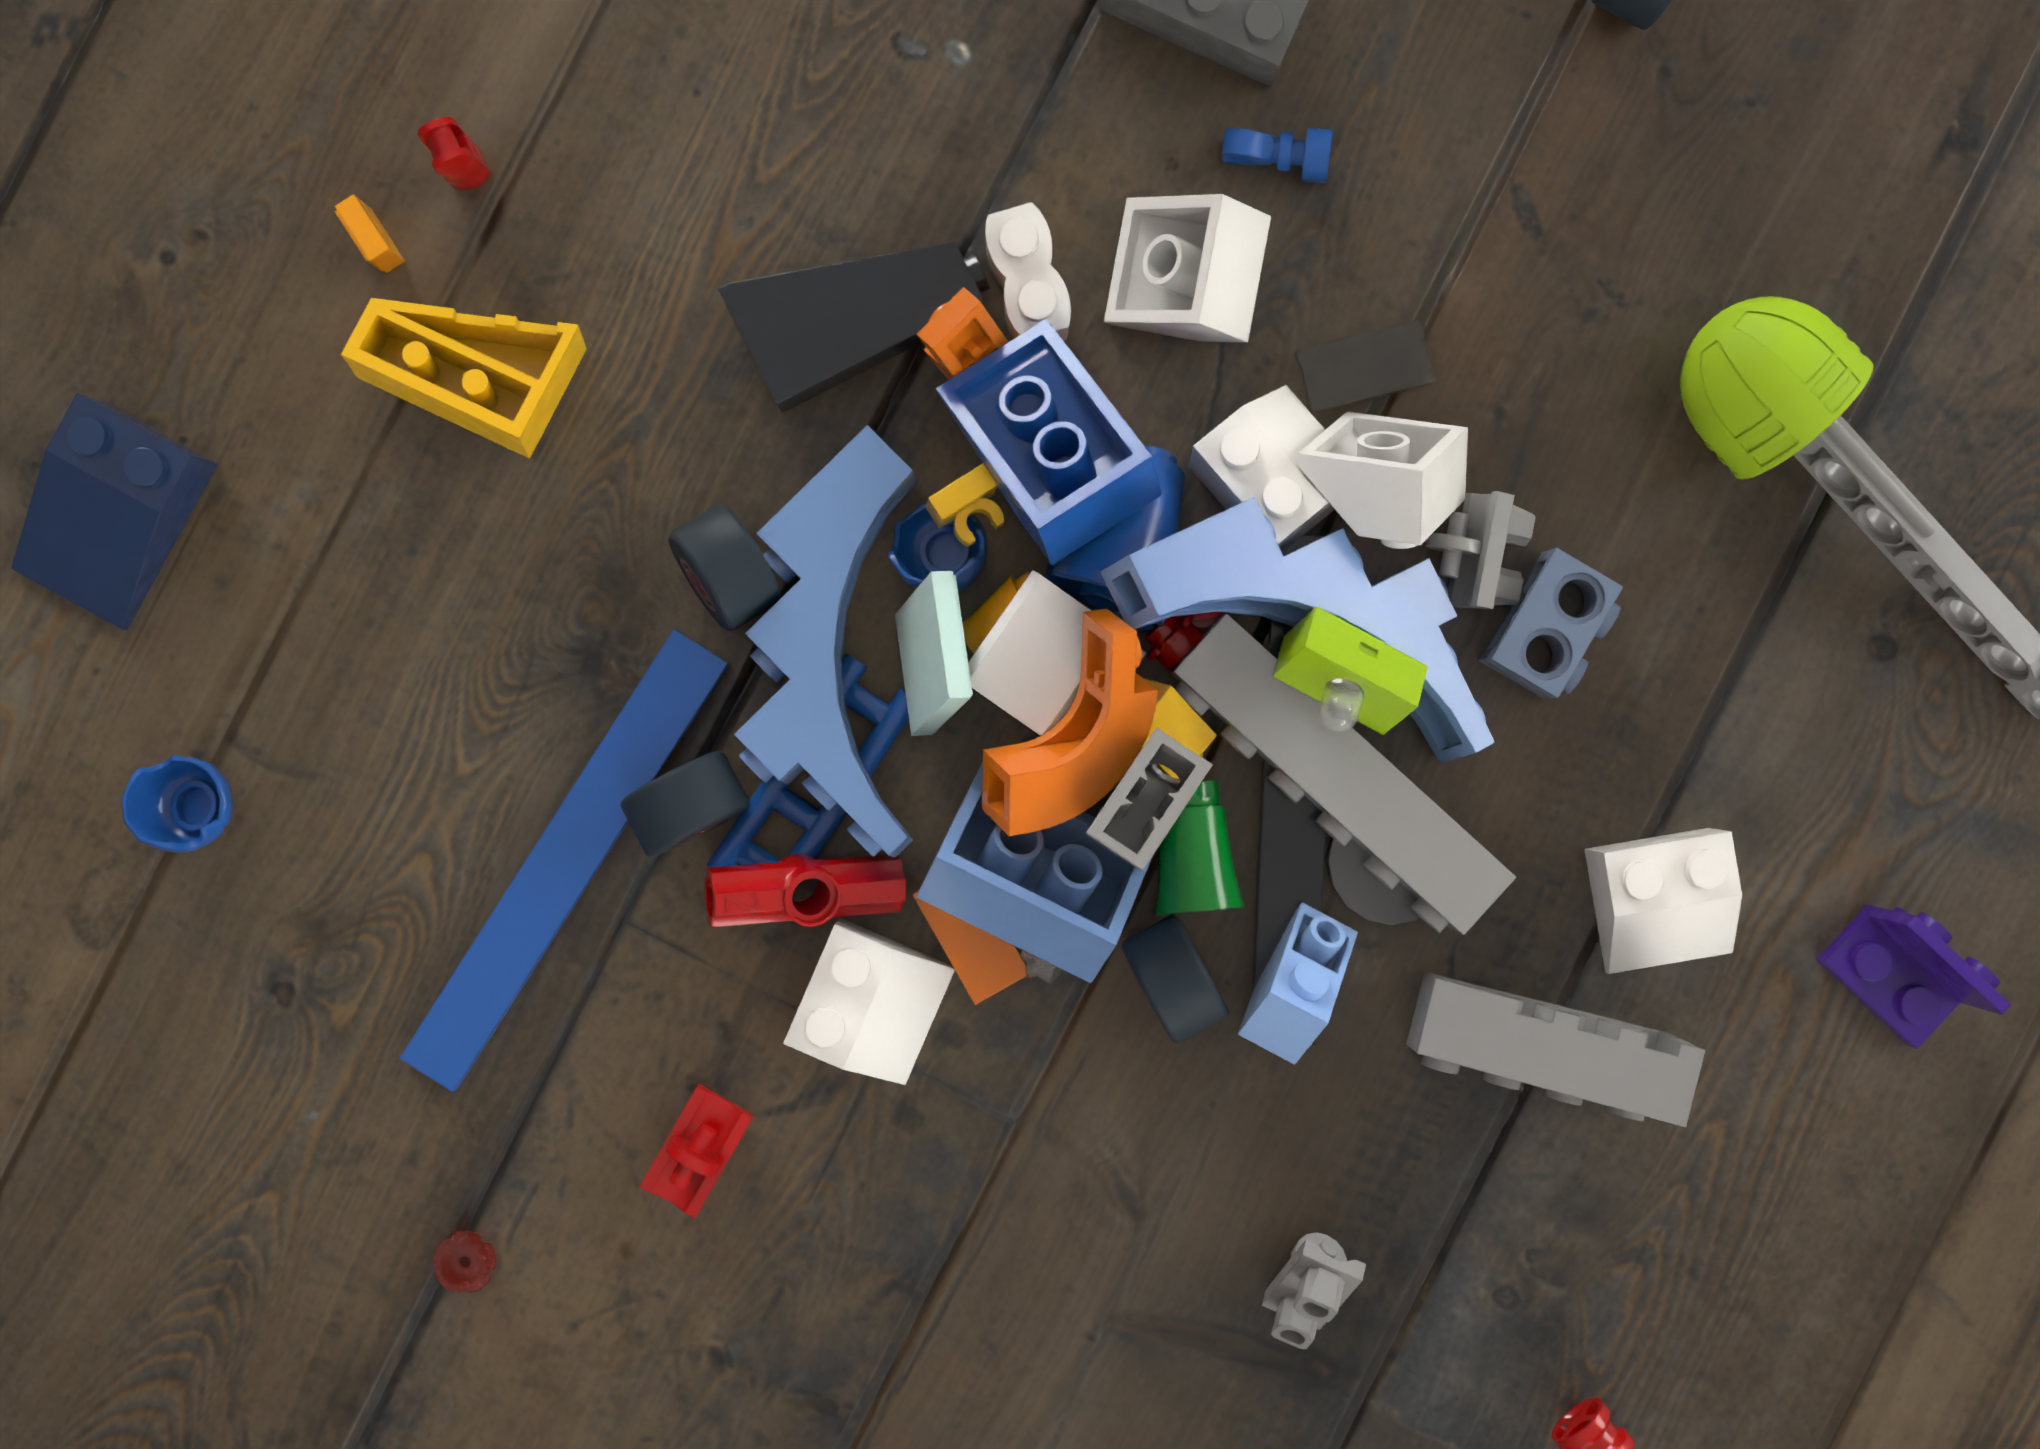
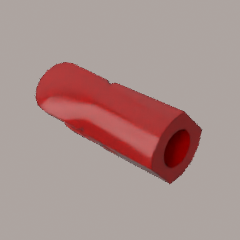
M453 117L437 118L424 124L417 131L421 142L430 149L429 151L434 159L431 162L434 171L440 174L454 189L465 191L475 189L486 181L491 172L480 148L464 133Z

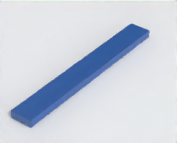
M673 629L400 1056L401 1060L451 1092L459 1089L629 823L620 806L621 801L630 793L659 776L730 663L680 631Z

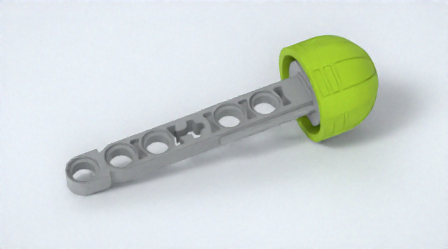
M1774 296L1752 298L1736 303L1714 316L1692 341L1686 353L1680 377L1681 398L1685 411L1696 432L1704 440L1705 445L1717 454L1718 459L1727 465L1731 473L1738 479H1748L1760 475L1794 455L1994 674L2007 682L2004 686L2025 709L2040 720V634L1841 416L1869 381L1873 372V363L1870 359L1860 352V348L1847 338V334L1840 327H1837L1826 315L1807 304L1792 299Z

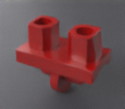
M699 1083L639 1187L671 1202L695 1219L755 1115Z

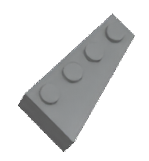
M1425 971L1406 1045L1417 1054L1423 1055L1421 1065L1434 1070L1458 1074L1461 1065L1483 1071L1482 1080L1501 1087L1520 1090L1521 1083L1523 1082L1544 1088V1096L1561 1102L1582 1106L1584 1099L1606 1105L1605 1111L1624 1118L1644 1121L1646 1116L1682 1127L1687 1126L1706 1051L1667 1032Z

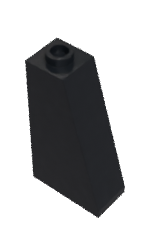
M951 242L732 282L718 288V291L770 394L783 413L922 343L917 333L929 322L934 311L944 303L949 302L963 287L984 306V299L981 293L990 289V286L975 255L971 254L963 258L956 243Z

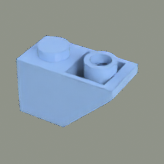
M1301 902L1253 990L1238 1035L1295 1065L1329 1023L1358 932Z

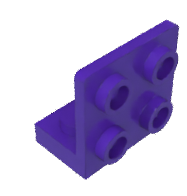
M1867 905L1816 959L1907 1046L1918 1049L1960 1003L2000 1015L2011 1006L1996 990V987L2001 983L1997 976L1972 957H1967L1963 960L1947 945L1953 939L1949 931L1934 918L1923 912L1915 916L1899 907L1889 910Z

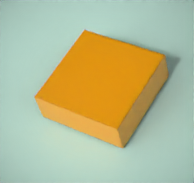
M351 195L335 206L337 209L335 211L336 215L367 262L381 272L384 271L386 273L405 262L373 210L356 195Z

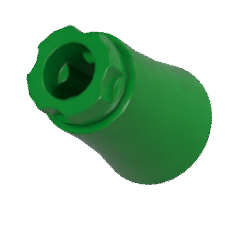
M1216 780L1202 781L1158 847V889L1155 915L1245 907L1234 871L1225 806H1218L1220 804L1219 783Z

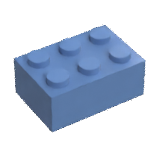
M982 762L916 897L1092 983L1118 943L1150 861L1144 870L1140 871L1086 835L1087 830L1096 819V817L1086 812L1051 828L1008 836L982 810Z

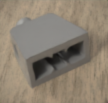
M1156 727L1087 830L1086 835L1140 871H1143L1213 764ZM1157 764L1164 765L1167 768L1171 769L1179 777V779L1173 778L1165 772H1163L1157 766Z

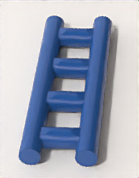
M846 653L842 659L845 704L848 708L875 725L858 750L860 759L871 777L909 720L906 693L899 688L888 704L858 684L867 666ZM773 775L766 783L763 780L761 781L749 800L750 806L740 813L708 861L707 866L721 867L735 866L737 863L748 865L780 862V859L753 842V839L773 810L805 830L788 856L806 854L817 859L847 812L838 803L830 810H827L823 805L820 809H817L787 789L789 785L779 781Z

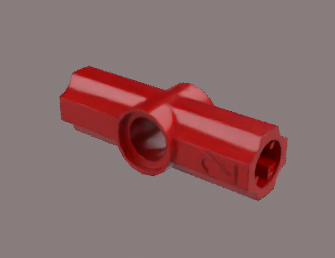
M794 854L775 863L707 867L704 879V902L707 920L711 927L794 921L801 926L815 927L826 923L833 917L901 912L903 902L906 901V878L903 873L902 859L899 856L894 858L888 854L815 859L806 854ZM810 878L818 880L817 888L812 896L802 901L792 900L793 892L799 883Z

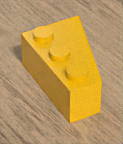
M371 298L345 345L341 356L357 378L530 459L587 347L577 324L558 322L557 326L518 321L516 316L496 314L495 318L456 313L454 308Z

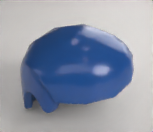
M927 503L921 504L903 520L895 524L892 550L888 552L889 560L908 586L914 590L919 587L930 572L953 571V574L956 575L958 593L974 583L986 563L988 539L984 525L974 513L967 518V526L976 540L974 544L966 547L955 536L954 520L939 529L926 509Z
M172 755L168 760L157 765L137 769L132 774L121 797L123 822L139 842L166 852H190L212 843L223 834L224 828L230 823L234 809L230 783L216 766L189 756L185 758L181 755Z

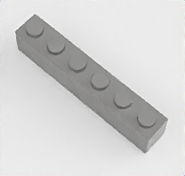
M1228 614L1221 616L1170 672L1180 682L1174 689L1199 716H1202L1209 709L1222 720L1227 727L1220 735L1245 758L1249 760L1257 752L1275 769L1268 776L1269 780L1295 803L1305 796L1323 813L1315 821L1331 837L1344 847L1352 839L1365 850L1370 857L1363 865L1383 884L1393 890L1400 882L1417 898L1411 909L1438 933H1441L1448 926L1450 929L1465 935L1515 880L1516 876L1329 706L1273 677L1277 659Z

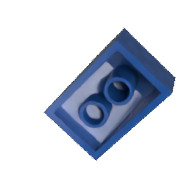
M1044 319L936 388L938 395L981 462L984 463L994 478L997 487L1013 512L1051 565L1062 560L1162 495L1151 454L1047 319Z

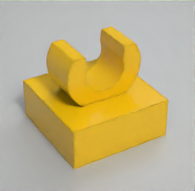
M984 463L936 492L927 500L926 509L938 528L941 529L954 520L955 536L966 547L974 544L976 540L967 526V518L971 514L982 513L986 515L995 529L1001 527L1004 523L1001 508L994 501L988 499L993 496L997 483Z

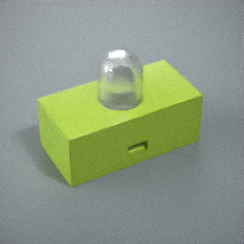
M1316 606L1284 636L1273 677L1320 701L1319 716L1327 729L1334 732H1345L1351 729L1356 722H1359L1384 735L1418 708L1428 666Z

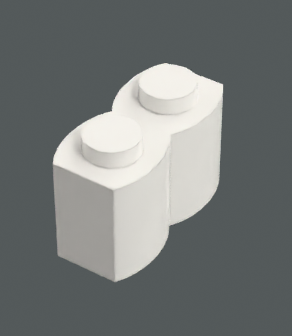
M1032 202L989 214L985 228L987 260L994 278L1004 289V314L1012 338L1015 339L1044 319H1047L1062 340H1067L1071 318V303L1063 279L1051 266L1052 238L1044 216Z

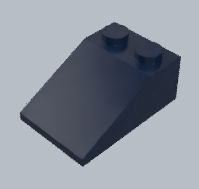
M77 393L45 451L11 569L122 630H128L218 464L117 408Z

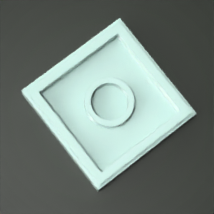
M953 571L930 572L895 614L911 736L933 735L973 695L957 581Z

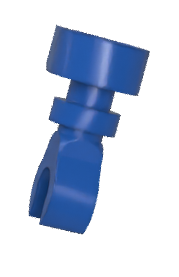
M1308 127L1306 140L1294 139L1293 132L1281 131V137L1277 138L1271 134L1249 129H1225L1222 161L1245 166L1271 165L1276 163L1277 170L1290 171V165L1303 166L1301 181L1327 184L1333 130Z

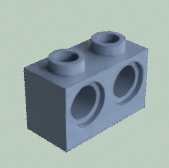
M1559 548L1542 552L1522 586L1520 602L1509 607L1478 661L1543 699L1559 698L1562 691L1567 694L1571 693L1582 679L1588 667V661L1582 657L1594 636L1599 639L1603 638L1611 629L1620 613L1621 606L1614 602L1623 586ZM1567 582L1576 585L1584 596V607L1575 618L1567 615L1559 604L1560 590ZM1535 637L1544 639L1552 650L1551 664L1542 673L1532 669L1526 659L1527 646Z

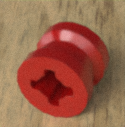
M1600 1398L1584 1400L1571 1408L1556 1423L1551 1436L1560 1449H1634L1635 1440L1624 1427H1615L1610 1421L1611 1411Z

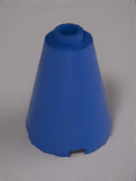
M1145 446V448L1153 458L1162 495L1054 565L1049 564L1044 578L1074 599L1078 598L1092 606L1093 610L1107 608L1122 620L1123 618L1100 571L1129 554L1177 533L1179 529L1185 473L1176 465L1178 460L1172 453L1155 446ZM1165 619L1155 623L1161 628ZM1155 623L1135 630L1143 632L1153 631Z

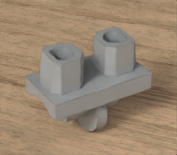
M1493 491L1492 494L1466 493L1462 513L1453 512L1450 515L1447 534L1432 533L1427 538L1425 545L1427 548L1443 552L1439 575L1450 577L1447 590L1448 598L1453 607L1493 609L1494 605H1517L1520 602L1524 580L1521 572L1501 567L1505 545L1511 547L1527 546L1528 542L1532 539L1536 517L1534 514L1513 505L1515 495L1499 491Z
M1316 1232L1306 1234L1299 1239L1291 1252L1290 1260L1267 1287L1264 1294L1262 1306L1276 1311L1271 1335L1297 1348L1307 1349L1315 1339L1316 1330H1320L1326 1322H1330L1335 1317L1339 1307L1363 1281L1366 1264L1358 1260L1347 1261L1343 1248L1328 1235Z

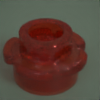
M470 1230L457 1231L453 1234L452 1239L442 1240L435 1249L433 1257L435 1274L441 1285L450 1291L459 1293L477 1292L483 1289L491 1279L490 1271L497 1264L496 1252L489 1242L484 1243L481 1240V1236L477 1232ZM462 1256H467L471 1260L469 1267H463L460 1264Z

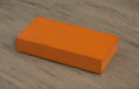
M919 890L912 894L975 1005L1030 974V970L1016 946L917 898Z

